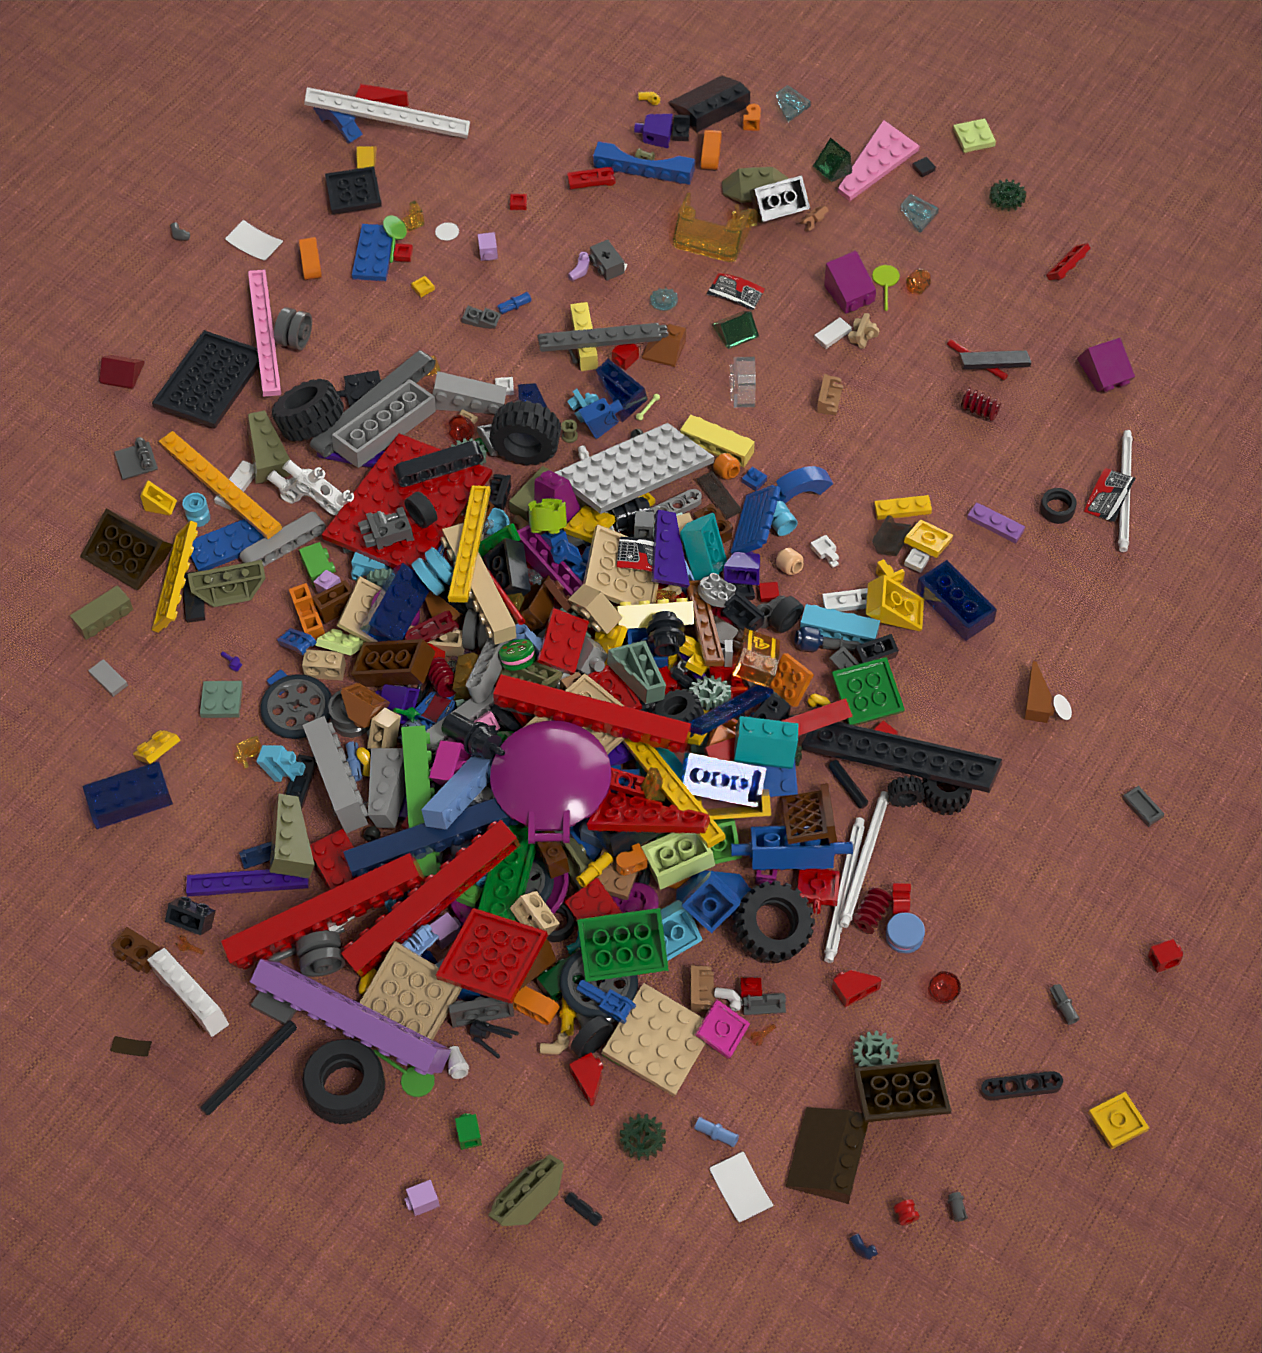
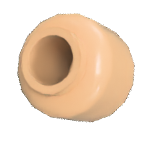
M785 548L777 554L776 565L786 574L794 575L802 570L804 565L803 557L792 548Z

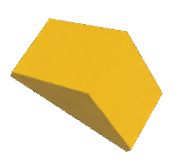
M357 146V169L375 167L376 146Z
M149 480L146 481L140 495L145 511L170 516L177 502L175 498Z

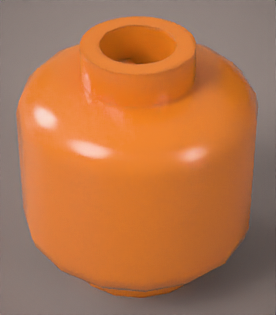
M723 453L715 459L713 469L722 478L730 480L739 474L740 462L732 455Z

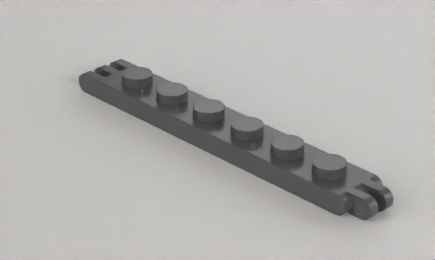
M649 323L539 334L537 338L540 351L546 352L660 341L662 338L668 337L666 325Z

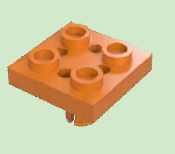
M783 653L767 687L792 707H798L814 674L788 653Z

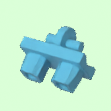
M576 388L573 390L575 396L567 402L574 411L580 406L583 408L599 400L596 394L586 393V398L584 399ZM577 411L575 415L581 423L584 422L580 412Z

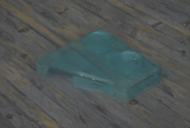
M789 85L776 93V99L788 122L811 106L810 100Z
M912 194L901 204L902 211L919 232H922L939 212L938 207Z

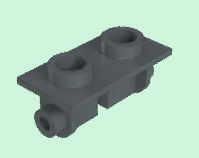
M784 993L743 997L744 1015L786 1013V996Z

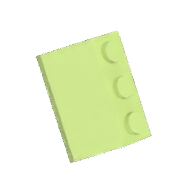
M671 833L641 846L651 873L660 890L715 866L711 848L708 849L695 833Z

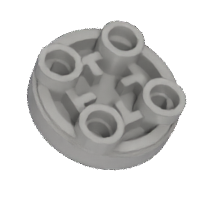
M711 573L710 576L704 577L700 581L697 590L700 597L708 604L715 607H726L724 604L735 595L736 587L721 579L718 574Z

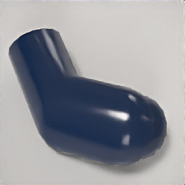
M860 1234L850 1238L859 1256L867 1260L877 1256L878 1252L875 1246L869 1245L866 1248Z

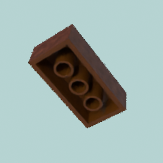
M423 639L363 642L351 675L365 687L424 684L435 651Z

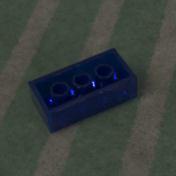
M948 560L918 578L916 591L965 641L995 622L997 609Z
M401 563L393 568L360 629L378 642L403 640L430 589L413 569Z
M685 753L680 780L693 795L759 808L766 768Z
M159 761L82 786L96 829L173 805Z

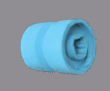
M200 493L188 494L182 503L187 521L196 522L197 527L204 526L209 522L211 516L206 498Z
M777 501L771 525L779 536H785L797 527L798 521L783 501Z

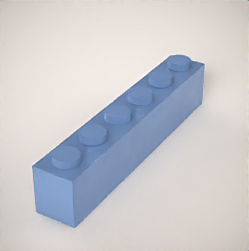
M472 755L421 809L426 827L447 829L490 782V772L494 758H477Z

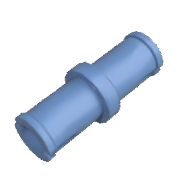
M348 742L346 744L348 757L346 760L352 771L351 776H354L355 781H359L362 779L360 767L362 763L356 755L358 743Z
M699 1117L696 1122L695 1130L711 1136V1139L714 1141L719 1140L731 1147H735L739 1139L738 1134L722 1128L723 1125L719 1123L717 1125L702 1117Z

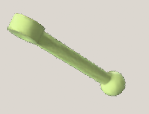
M654 394L653 399L641 413H637V420H642L647 410L655 401L660 399L659 394Z

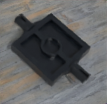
M379 370L344 376V390L337 391L340 398L346 397L349 407H351L382 381Z

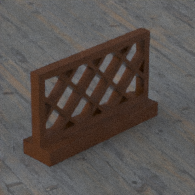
M828 783L820 784L821 790L782 797L788 844L829 838V843L837 842Z

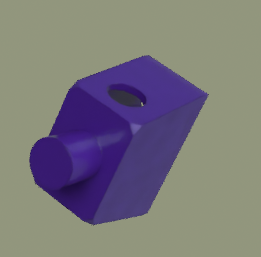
M673 114L646 115L645 123H635L634 133H642L643 142L646 144L669 148L673 127Z
M752 551L748 553L734 552L724 564V580L728 583L760 585V555Z
M384 685L382 690H377L375 693L390 702L387 709L393 712L394 708L408 710L411 707L415 708L420 689ZM398 714L401 716V724H405L409 720L406 716Z

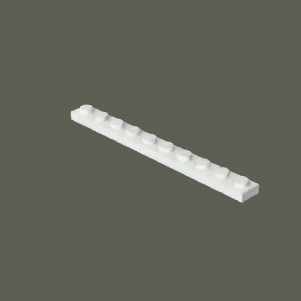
M307 87L304 105L466 139L470 121L309 87Z

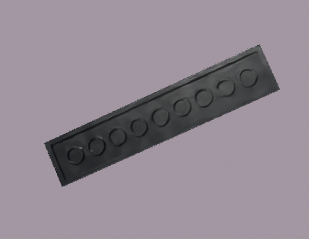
M841 722L808 732L801 744L802 750L990 793L1002 766L1001 758Z

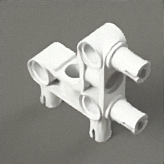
M290 459L284 464L283 469L291 474L292 478L285 479L275 470L267 477L269 481L279 488L281 498L284 501L294 503L299 501L304 495L310 496L327 512L335 516L345 504L354 499V494L350 493L349 490L341 493L324 479L325 471H320L322 468L318 467L315 470L301 469Z

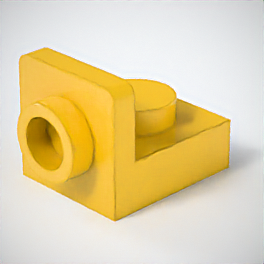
M884 559L877 562L876 574L878 577L886 575L899 584L903 582L905 575L903 569L894 572L893 568Z

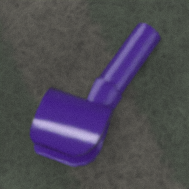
M224 651L221 652V656L230 662L229 667L233 671L238 672L242 666L240 659L236 656L233 658Z

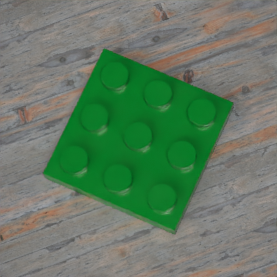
M887 657L836 670L831 673L839 699L846 698L853 717L846 719L848 724L856 726L905 711Z

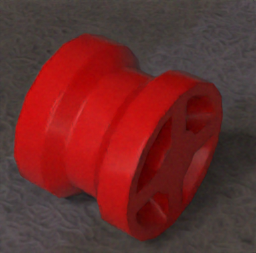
M912 1199L902 1201L893 1207L894 1212L899 1216L898 1222L900 1225L911 1224L920 1218L919 1213L914 1209L915 1203Z

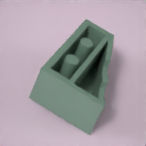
M646 641L608 649L607 664L645 704L664 699L666 684Z

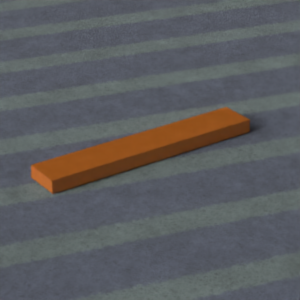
M689 580L690 585L686 588L688 600L693 601L694 625L704 666H724L725 661L711 606L700 597L697 590L701 580Z

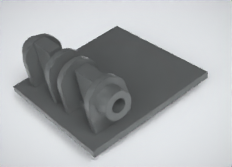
M141 437L136 438L135 446L114 452L123 480L158 470L150 443L145 442Z

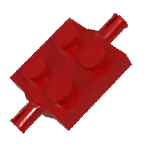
M819 868L799 869L798 889L801 891L799 895L802 898L806 896L809 900L808 903L813 904L814 914L816 913V908L817 914L821 912V905L837 906L840 871Z

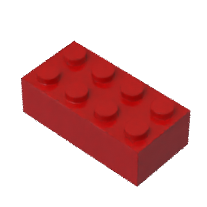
M343 828L310 844L314 865L328 890L352 880L343 851L352 849L354 846Z

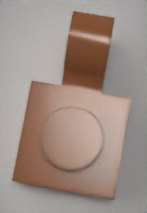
M826 205L815 207L800 221L801 224L807 223L808 226L805 228V231L812 230L814 222H819L824 218V215L829 211Z

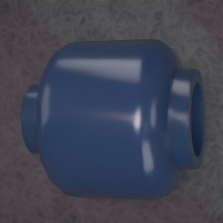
M803 626L795 632L794 644L801 651L816 652L819 646L823 645L824 637L820 634L818 628Z

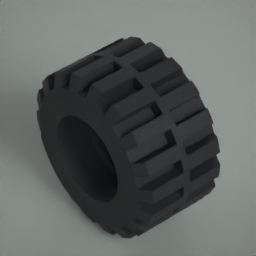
M687 689L669 691L664 696V699L656 701V705L652 708L653 714L691 723L690 738L695 733L701 731L700 728H703L706 721L705 713L697 694Z
M923 778L925 794L923 802H927L926 806L928 808L932 807L933 812L940 811L942 815H945V813L953 815L954 811L959 813L961 808L965 809L967 807L972 789L953 785L957 789L956 791L945 792L937 786L944 782Z

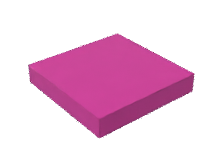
M715 1000L694 1035L729 1059L750 1023L719 1000Z

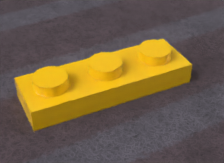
M929 495L874 501L877 520L932 514Z

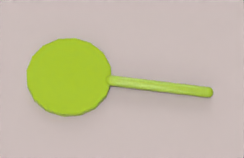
M881 265L875 268L872 277L876 284L884 286V310L887 311L888 286L895 285L899 281L900 274L893 266Z

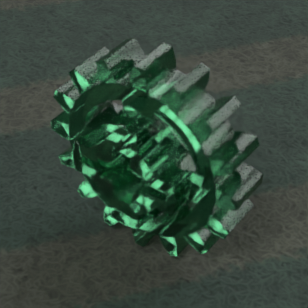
M1008 179L1005 182L999 180L998 184L994 183L993 187L990 188L989 199H991V204H995V208L1000 206L1002 211L1005 208L1008 211L1011 208L1017 210V206L1022 207V204L1025 203L1027 193L1024 191L1025 187H1020V182L1014 183V180L1011 182Z
M637 1114V1119L634 1120L632 1117H629V1124L623 1123L624 1130H620V1137H622L620 1145H624V1153L630 1151V1158L637 1155V1159L640 1161L642 1156H645V1159L649 1161V1155L652 1154L656 1158L657 1150L663 1151L661 1144H666V1138L664 1137L666 1130L661 1129L663 1127L662 1122L656 1124L655 1116L650 1120L648 1119V1114H645L644 1118ZM645 1131V1137L641 1143L640 1138L642 1137L643 1132Z

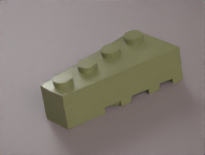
M266 411L248 414L247 432L256 484L269 481L267 477L273 470L282 477L290 476L283 469L284 464L290 458Z

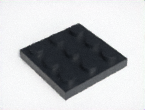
M374 166L325 174L332 215L382 207Z

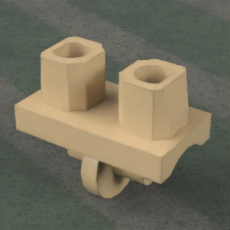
M864 313L862 319L854 320L853 326L857 331H850L848 335L850 343H858L859 348L865 349L868 339L879 335V329L876 327L877 324L869 320V313Z

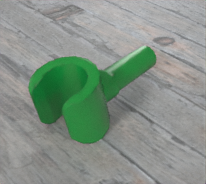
M413 707L408 710L393 709V712L406 716L412 723L416 720L414 718L416 715L420 716V713Z

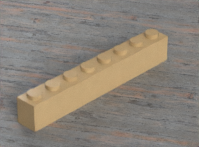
M464 523L442 529L443 537H441V543L443 548H447L448 558L454 562L453 567L455 566ZM478 553L469 599L472 598L473 600L472 604L475 612H479L481 624L486 626L487 637L492 638L496 645L517 638L516 625Z

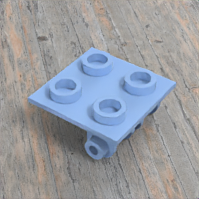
M428 924L422 925L416 931V934L413 933L412 937H409L402 945L420 956L427 948L433 945L439 938V935L431 932L432 928Z

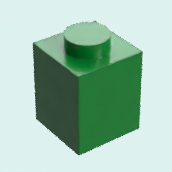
M466 1113L460 1115L459 1118H455L461 1150L481 1146L482 1141L476 1114Z

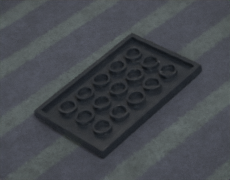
M204 330L152 401L153 407L216 429L259 367L257 348Z

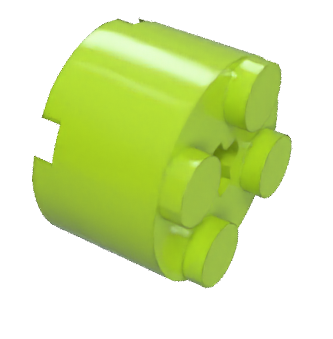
M542 499V503L536 504L535 500L528 504L529 527L532 533L549 531L550 534H556L560 532V529L567 526L566 502L562 503L560 499Z

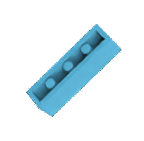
M806 604L800 628L803 626L814 627L820 630V634L823 637L838 639L843 637V640L857 641L864 644L877 639L880 620Z

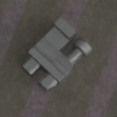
M403 507L397 508L396 513L388 515L381 511H377L374 514L367 513V519L358 522L361 534L372 532L363 536L366 547L377 545L378 550L383 549V546H390L394 542L404 539L407 542L414 540L412 529Z

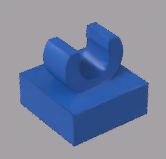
M753 466L742 477V483L754 491H757L767 481V475Z

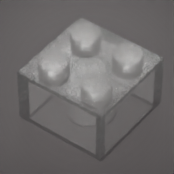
M733 357V364H730V375L733 376L729 377L730 389H733L730 390V400H734V407H755V357Z

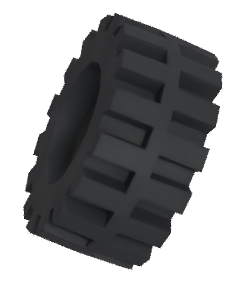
M898 777L897 780L894 779L892 782H889V786H887L889 801L895 807H911V805H918L917 803H921L924 800L923 783L918 777Z

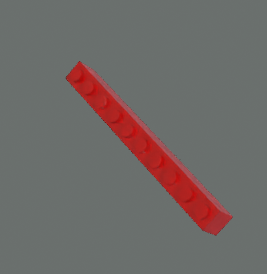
M500 674L493 692L494 704L502 708L508 707L516 709L521 713L535 714L541 718L546 717L555 721L569 722L580 727L592 729L598 733L604 732L617 738H627L636 743H646L652 747L665 748L674 753L685 752L691 734V723Z

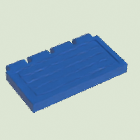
M771 485L746 495L731 554L734 552L748 553L762 548L763 544L767 543L781 491L780 487Z

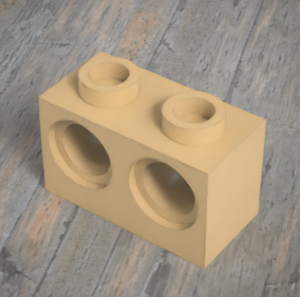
M306 650L307 652L304 654L302 664L304 675L316 679L343 681L346 667L343 653Z
M537 891L520 896L510 907L520 923L547 931L548 936L560 924Z

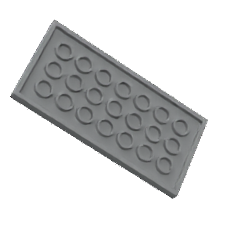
M666 423L555 473L568 479L574 494L602 514L714 463V456L669 423Z

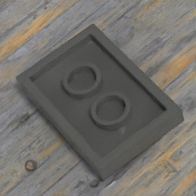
M477 997L473 1001H457L453 1005H449L453 1028L471 1025L476 1019L487 1022L514 1016L513 1003L509 1004L491 997Z

